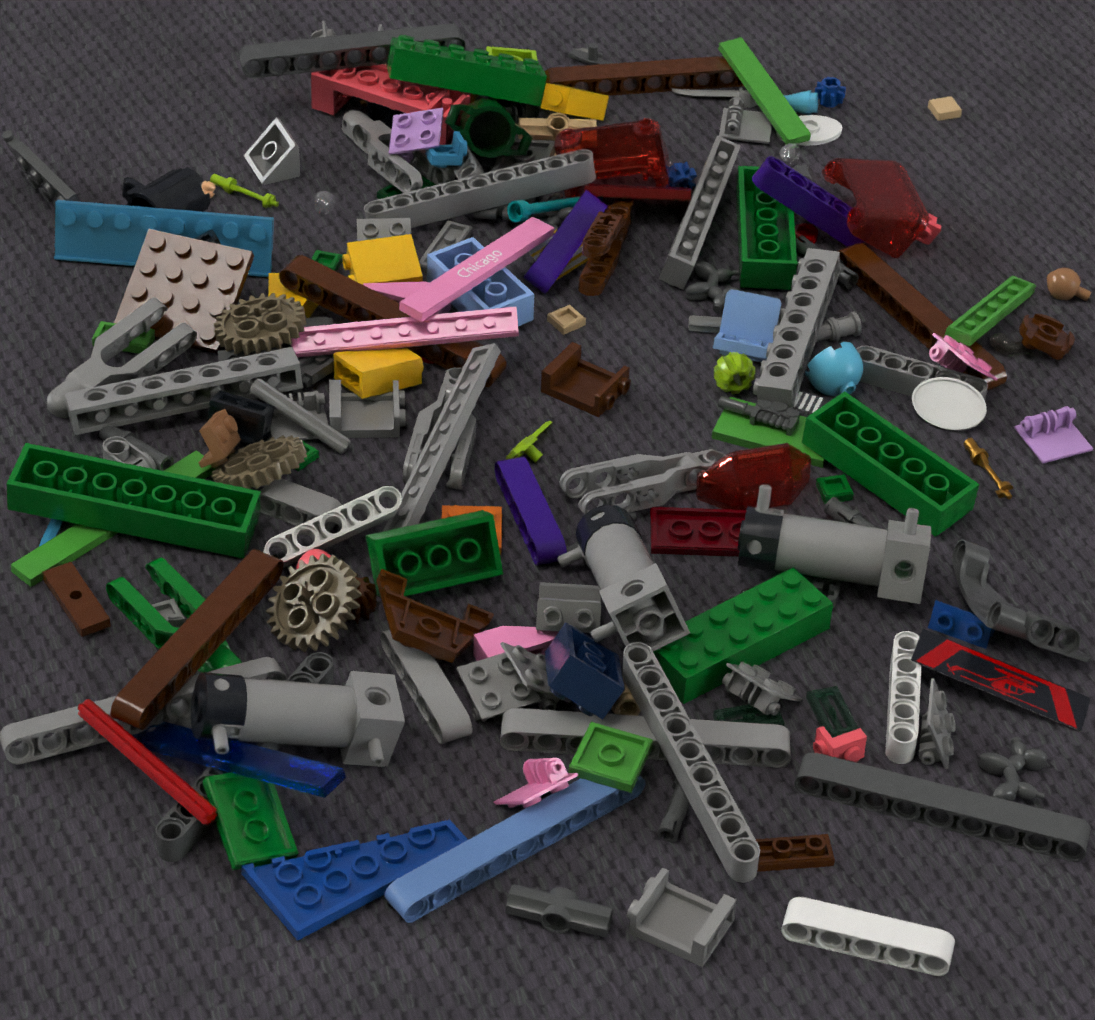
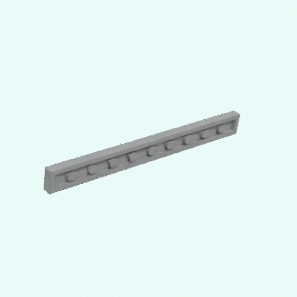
M495 343L472 348L401 493L402 502L399 510L394 517L388 520L383 531L419 523L436 489V485L446 469V464L456 448L458 439L466 427L470 414L486 385V381L495 367V362L501 352Z

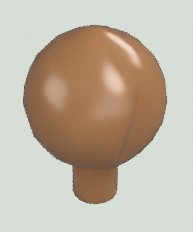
M1058 268L1047 275L1048 290L1056 299L1069 300L1076 296L1087 302L1092 293L1080 286V277L1070 268Z

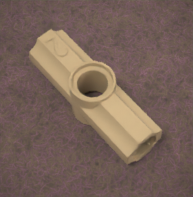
M553 113L548 118L518 119V125L524 128L533 137V140L556 141V147L559 146L563 138L568 136H575L581 142H596L597 122L595 119H569L563 113ZM518 135V139H522L523 135Z

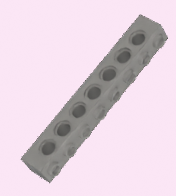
M717 135L659 276L660 280L667 282L669 285L684 289L699 256L741 145Z
M807 248L805 257L799 259L798 275H794L792 279V292H787L786 308H782L780 311V325H775L773 343H769L767 347V360H762L760 378H756L754 382L753 394L757 395L758 400H769L771 403L779 401L787 404L788 408H793L840 274V252Z
M293 347L64 394L74 435L98 431L106 426L118 427L209 408L210 399L219 391L248 399L258 398L250 392L252 384L258 378L281 393L301 389L303 384L299 360Z

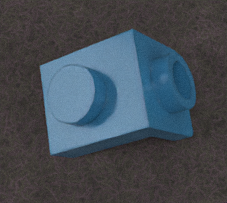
M454 131L452 145H440L437 148L426 149L425 155L430 164L435 167L446 168L448 165L462 166L463 156L467 154V141L463 139L459 131Z

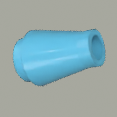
M809 90L784 95L795 112L806 115L818 112V93H812Z

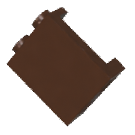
M571 342L542 370L541 392L599 417L606 409L610 410L614 406L616 399L621 394L625 395L631 386V380L629 379L630 368L624 365L615 374L582 360V346Z

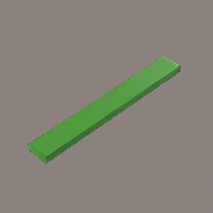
M196 450L164 471L206 479L212 475V471L215 468H212L211 465L201 468L198 462L204 455ZM75 524L10 564L11 572L32 587L43 580V571L76 560L118 532Z

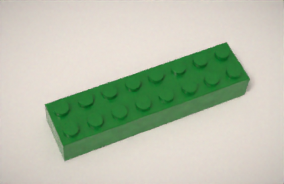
M25 443L6 483L8 510L243 559L260 517L261 491Z

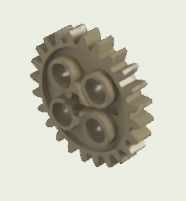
M262 293L256 299L251 295L248 301L239 299L240 304H229L230 310H222V315L217 316V322L214 323V332L220 347L225 346L227 352L234 350V354L244 351L245 356L249 355L251 351L259 354L261 350L268 352L273 347L282 349L281 344H292L291 338H299V332H304V326L307 325L304 307L301 306L300 301L295 302L294 297L286 299V294H282L277 298L275 293H272L269 297H265V294Z
M282 435L278 439L271 437L265 442L260 440L257 443L249 444L243 449H238L236 454L229 455V459L225 463L215 467V470L212 471V478L214 482L247 489L251 487L258 489L260 486L269 485L275 480L282 479L281 476L283 474H291V469L299 468V464L305 462L304 458L307 457V452L302 439L300 440L299 437L294 438L293 435L286 438Z
M321 554L318 560L311 555L308 564L302 559L299 560V568L297 570L290 566V576L288 578L280 576L283 584L273 587L277 595L268 598V601L274 605L266 610L272 616L267 621L273 627L271 633L281 643L289 646L294 651L299 648L301 651L306 652L308 647L317 651L319 642L327 647L329 645V637L332 636L338 640L339 634L337 631L340 628L348 630L345 624L346 620L355 619L351 610L360 607L354 599L362 596V593L356 589L361 584L355 578L357 574L342 559L339 560L334 555L328 558L325 554Z

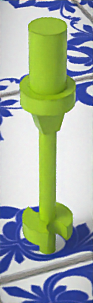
M212 174L210 182L223 188L226 193L230 194L234 190L262 201L264 208L279 206V202L275 201V195L267 193L265 196L249 191L238 186L237 180L232 177L225 178Z

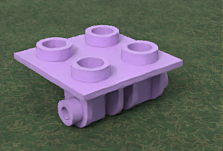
M443 107L393 115L389 155L398 154L410 163L414 157L412 151L439 147Z
M1068 406L1057 409L1055 412L1049 410L1047 413L1041 412L1038 415L1026 416L1020 422V425L1014 426V429L1042 464L1093 451V447L1072 423L1073 419L1076 418V411Z

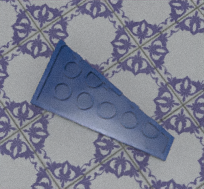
M450 820L410 828L409 833L390 837L389 833L377 835L376 840L360 844L358 840L309 850L306 851L304 856L285 860L284 856L273 858L271 864L254 867L253 863L241 865L243 877L298 941L383 896L393 881L468 839Z

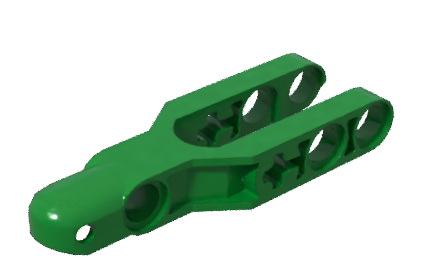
M160 557L146 564L145 569L149 572L152 580L160 587V592L163 595L167 594L171 599L174 598L181 613L187 619L205 601L164 558ZM119 577L106 584V591L113 604L117 603L115 606L130 621L134 620L132 623L157 649H160L180 628L173 627L124 577ZM225 640L198 670L201 673L209 672L242 662L230 650Z

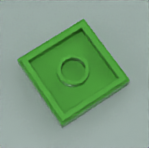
M591 722L569 765L568 773H577L579 778L632 793L652 750L653 739Z

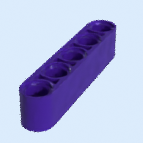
M768 156L752 176L753 183L760 190L847 247L856 243H864L874 231L873 223L866 216L775 157Z
M586 190L523 278L546 294L582 244L598 212H604L607 205Z
M526 457L496 461L494 465L496 480L535 566L558 562V556L567 553L565 540Z

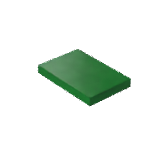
M268 766L206 776L204 778L203 786L209 802L217 810L215 821L232 871L239 870L241 865L253 863L254 867L271 864L273 858L282 856L285 857V860L297 858L299 853Z

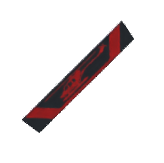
M922 629L911 661L1078 731L1082 730L1090 703L1089 697L931 631Z

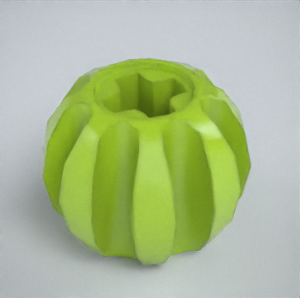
M729 352L727 356H721L717 360L718 365L714 367L713 375L717 386L724 392L731 391L732 394H739L742 390H748L752 386L751 381L755 379L756 371L752 360L745 354Z

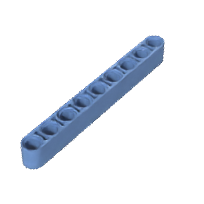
M639 775L632 793L580 778L569 784L567 788L547 796L539 803L525 808L399 877L386 889L385 899L406 922L412 923L632 800V798L638 797L645 787V780Z

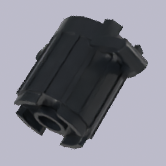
M189 167L173 169L146 186L131 177H126L123 181L122 197L128 202L127 206L204 212L210 205V194L205 195L200 186L203 179Z

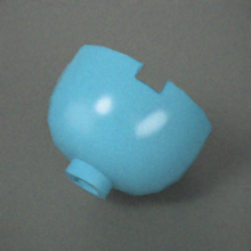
M850 342L840 343L842 348L836 350L832 346L824 349L807 365L810 371H805V375L820 393L827 396H838L844 391L848 394L855 391L856 385L863 375V361L855 346Z

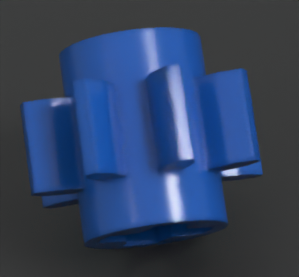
M826 77L822 82H817L814 93H818V99H820L819 102L822 106L835 107L838 103H843L846 87L840 86L841 82L837 78Z
M687 162L684 164L673 163L669 170H665L667 178L664 182L666 187L692 189V187L696 186L694 178L697 177L694 168H689Z

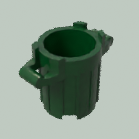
M480 98V100L468 105L452 104L445 123L453 131L461 133L470 149L482 157L493 158L501 155L526 156L533 137L524 128L514 122L506 108L494 99ZM462 110L464 112L461 113L460 126H457L455 123ZM516 134L523 135L518 149L511 148Z

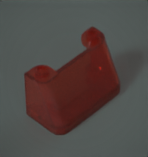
M644 118L633 122L580 129H564L555 138L554 147L556 155L580 149L590 150L593 153L596 179L642 174L644 181L652 177L656 182V187L669 185V156L660 125L655 120ZM582 186L564 190L565 197H578V191Z
M835 158L829 161L822 170V174L827 182L831 184L838 183L851 190L858 202L847 214V225L851 234L886 254L899 258L927 227L929 214L904 166L893 160Z

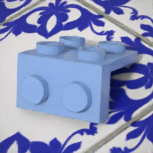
M734 289L729 290L725 297L720 332L714 338L713 349L720 350L719 353L726 356L729 352L745 354L752 361L762 362V360L767 359V347L769 343H773L774 327L778 325L781 300Z

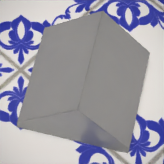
M276 117L243 155L263 185L300 177L299 146L282 121Z

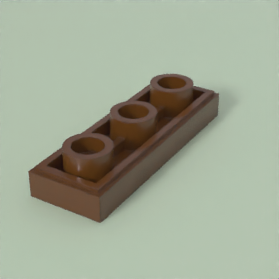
M72 562L42 572L44 582L81 637L111 626L109 616Z
M828 834L756 839L760 848L757 872L834 866L835 858Z

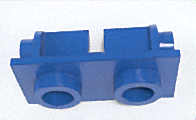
M937 600L935 601L928 625L929 629L985 649L987 648L990 636L992 637L995 632L994 629L988 628L974 613Z

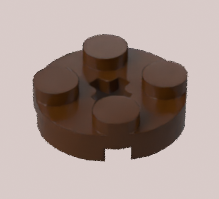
M1028 314L1019 326V332L1023 337L1021 343L1026 348L1038 349L1056 360H1061L1065 354L1069 353L1075 338L1071 331L1067 335L1062 330L1064 325L1061 322L1043 314H1035L1033 318H1029Z

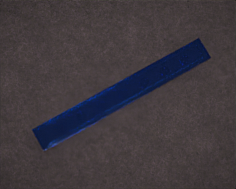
M164 721L158 725H151L148 727L149 729L132 735L153 752L323 798L329 795L346 778L344 769L341 767L241 741L228 742L229 751L225 754H218L215 751L214 741L195 739L191 728Z

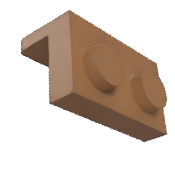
M226 409L216 412L199 430L209 448V451L198 462L200 467L203 468L211 465L212 468L222 465L228 460L227 456L235 452L234 447L241 440L237 432L236 421L231 415H228Z

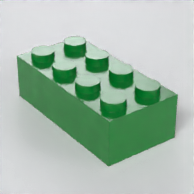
M484 510L366 535L373 580L377 596L380 598L376 580L381 569L407 579L404 596L503 575L494 516Z

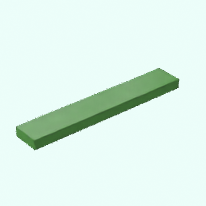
M742 37L719 43L718 50L787 147L809 141L811 133Z
M1011 276L946 328L945 336L947 334L957 342L971 346L1032 296L1036 285Z

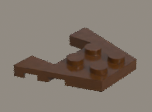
M381 569L376 580L393 640L400 642L405 647L426 652L435 659H443L453 663L474 641V634L483 632L489 626L494 616L493 613L468 603L462 619H459L404 597L407 579Z

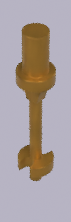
M973 438L966 439L963 445L970 453V459L973 464L984 467L999 487V490L995 491L999 498L1006 497L1008 500L1011 499L1012 495L1009 490L1013 489L1011 483L1008 481L1002 482L989 465V455L985 449L980 448Z

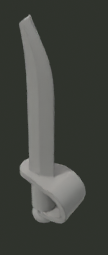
M741 87L739 90L672 89V93L684 96H737L743 100L744 107L746 108L758 105L748 90H742Z

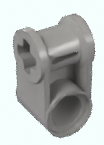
M113 436L103 442V459L157 470L151 456L139 450L125 438Z

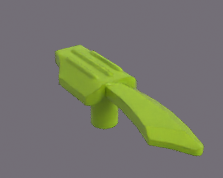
M545 422L532 435L525 437L510 451L506 459L522 457L526 454L536 463L543 454L533 443L538 440L537 437L553 422Z

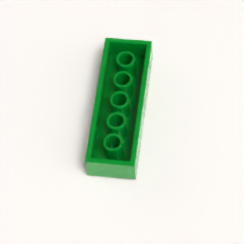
M399 35V38L392 37L386 65L390 79L541 106L547 79L542 66L534 59L524 58L523 61H518L508 54H499L497 57L489 55L488 51L482 49H474V52L465 51L464 47L460 45L449 44V47L439 46V42L425 39L423 43L414 41L413 37L407 35Z
M738 166L736 208L740 288L792 290V279L797 271L794 211L755 186L752 176L759 167Z
M845 391L806 417L802 438L804 445L906 516L907 509L909 508L917 509L919 511L917 524L931 526V534L933 536H938L973 510L979 483Z
M791 568L685 621L690 634L653 651L678 699L681 703L685 704L722 685L724 676L733 671L726 666L727 663L739 665L741 662H744L752 667L754 664L760 665L830 629L833 602L795 568Z

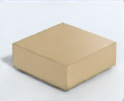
M952 96L931 99L928 102L929 110L938 121L961 117L962 109Z
M571 305L547 314V321L563 335L586 325V318Z

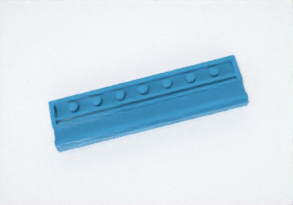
M57 200L55 202L54 259L135 266L148 229L189 238H196L212 229L221 245L253 252L254 259L248 273L249 276L269 277V273L272 271L274 217Z

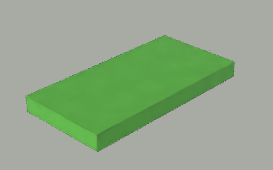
M730 397V399L737 400L743 403H748V405L751 406L756 405V403ZM724 409L712 431V439L820 468H823L826 459L802 443L806 422L805 416L800 415L795 431L791 436L786 435L787 430H783L782 427L770 426L769 423L764 424L762 421H756L753 425L750 424V416H743L740 413Z

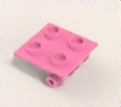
M936 333L932 334L938 339L929 350V356L932 361L958 372H964L967 366H970L997 381L998 378L990 373L992 367L981 358L977 359L973 356L974 352L961 342L958 343L947 334L944 338Z
M559 758L528 759L523 764V773L528 784L494 801L495 805H508L509 808L520 804L524 808L530 807L542 800V794L548 791L556 793L569 786L567 781L577 777L578 774L567 773L564 763Z

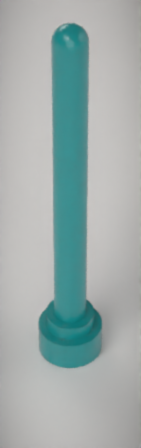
M581 196L529 204L525 200H516L509 203L507 214L512 222H523L532 214L573 208ZM597 197L599 200L603 201V197Z

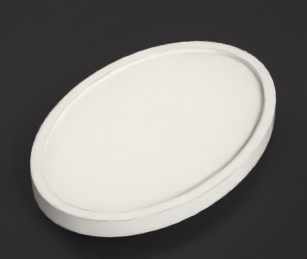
M799 116L811 133L809 141L795 145H820L834 141L841 135L842 125L837 120L826 116ZM776 131L778 138L782 140V138Z
M949 377L931 378L921 382L912 394V404L918 415L929 424L942 429L953 431L971 429L979 425L986 416L987 406L980 392L970 384Z

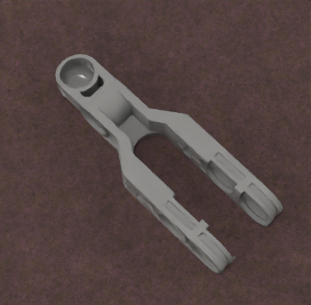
M351 110L344 114L342 120L343 133L368 154L367 165L401 192L406 193L420 189L423 185L421 174L436 185L455 180V173L451 165H448L446 168L431 165L425 155L426 149L412 151L414 157L410 163L398 154L389 155L392 129L379 120L373 121L366 114L358 110Z
M157 298L148 300L95 339L91 358L74 369L64 382L48 394L47 408L49 412L60 418L69 417L64 393L155 374L190 348L197 338V332L188 324L181 323L122 367L106 365L105 363L128 347L130 341L141 333L150 331V327L157 323L165 311L168 310L167 306Z
M450 368L446 370L437 401L418 413L404 461L403 483H407L463 368ZM472 413L458 439L456 452L451 455L450 479L446 483V487L449 489L462 490L463 488L461 485L464 484L468 469L466 466L469 465L476 439V418Z
M713 449L695 453L684 452L665 457L636 454L571 468L562 474L559 484L570 498L582 497L578 506L584 515L590 511L587 510V507L594 499L600 500L597 507L616 505L629 513L664 505L676 493L698 489L705 485L706 482L727 477L732 469V460L727 455ZM710 456H715L713 461L709 460ZM600 473H608L603 482H595L596 477ZM581 478L576 488H568L569 483L573 479ZM627 493L626 499L622 503H614L619 494Z

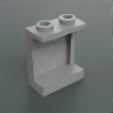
M329 380V416L332 428L347 438L400 437V427L406 426L405 409H400L405 408V391H399V380H393L392 392L364 399L355 393H341V380Z
M540 582L536 630L560 631L565 622L583 633H591L592 630L600 627L601 595L599 593V586Z
M662 868L655 878L650 877L640 900L635 899L631 903L627 912V918L630 919L629 933L703 967L733 923L737 899L724 894L718 904H714L668 882L669 870Z

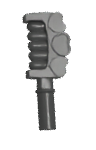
M721 396L718 403L720 408L740 413L743 416H750V424L754 425L756 421H762L764 424L769 423L770 426L782 427L783 430H787L786 435L788 436L793 434L799 423L800 412L791 407L788 408L787 404L779 401L771 403L769 400H758L755 406H751L748 403Z

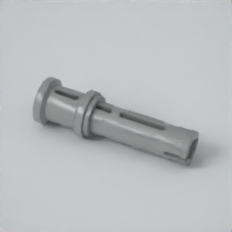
M853 311L845 317L837 319L834 317L827 318L822 323L816 342L828 339L836 342L839 341L840 337L852 334L854 336L861 335L862 325L858 314Z

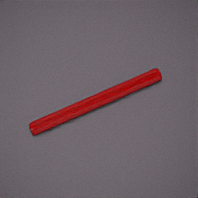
M86 699L78 705V715L202 824L208 825L212 820H215L217 810L210 802L96 703Z

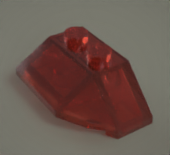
M788 443L730 452L713 463L707 470L697 473L696 497L700 501L721 509L747 510V506L757 507L759 487L761 485H769L772 488L769 508L792 504L809 482L811 457Z

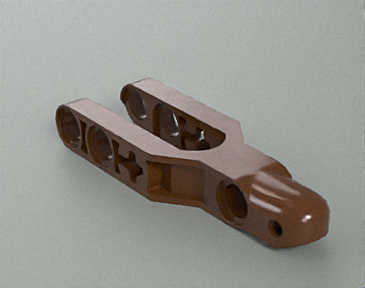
M617 198L612 205L606 208L604 213L599 211L583 239L582 254L588 257L589 260L579 277L578 291L587 296H597L606 287L619 261L623 243L628 236L633 199Z

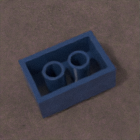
M565 622L545 651L549 689L562 700L568 698L575 702L577 708L590 717L596 715L603 720L625 689L619 655Z

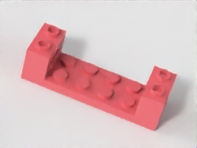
M384 64L318 71L311 74L312 109L335 115L353 96L404 113L443 107L440 145H450L452 143L454 131L445 123L451 105H468L471 102V93L390 79ZM460 111L455 125L460 126L461 113L464 111Z

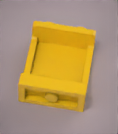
M411 234L347 243V254L342 255L344 270H349L350 272L348 278L362 285L364 283L423 282V275Z

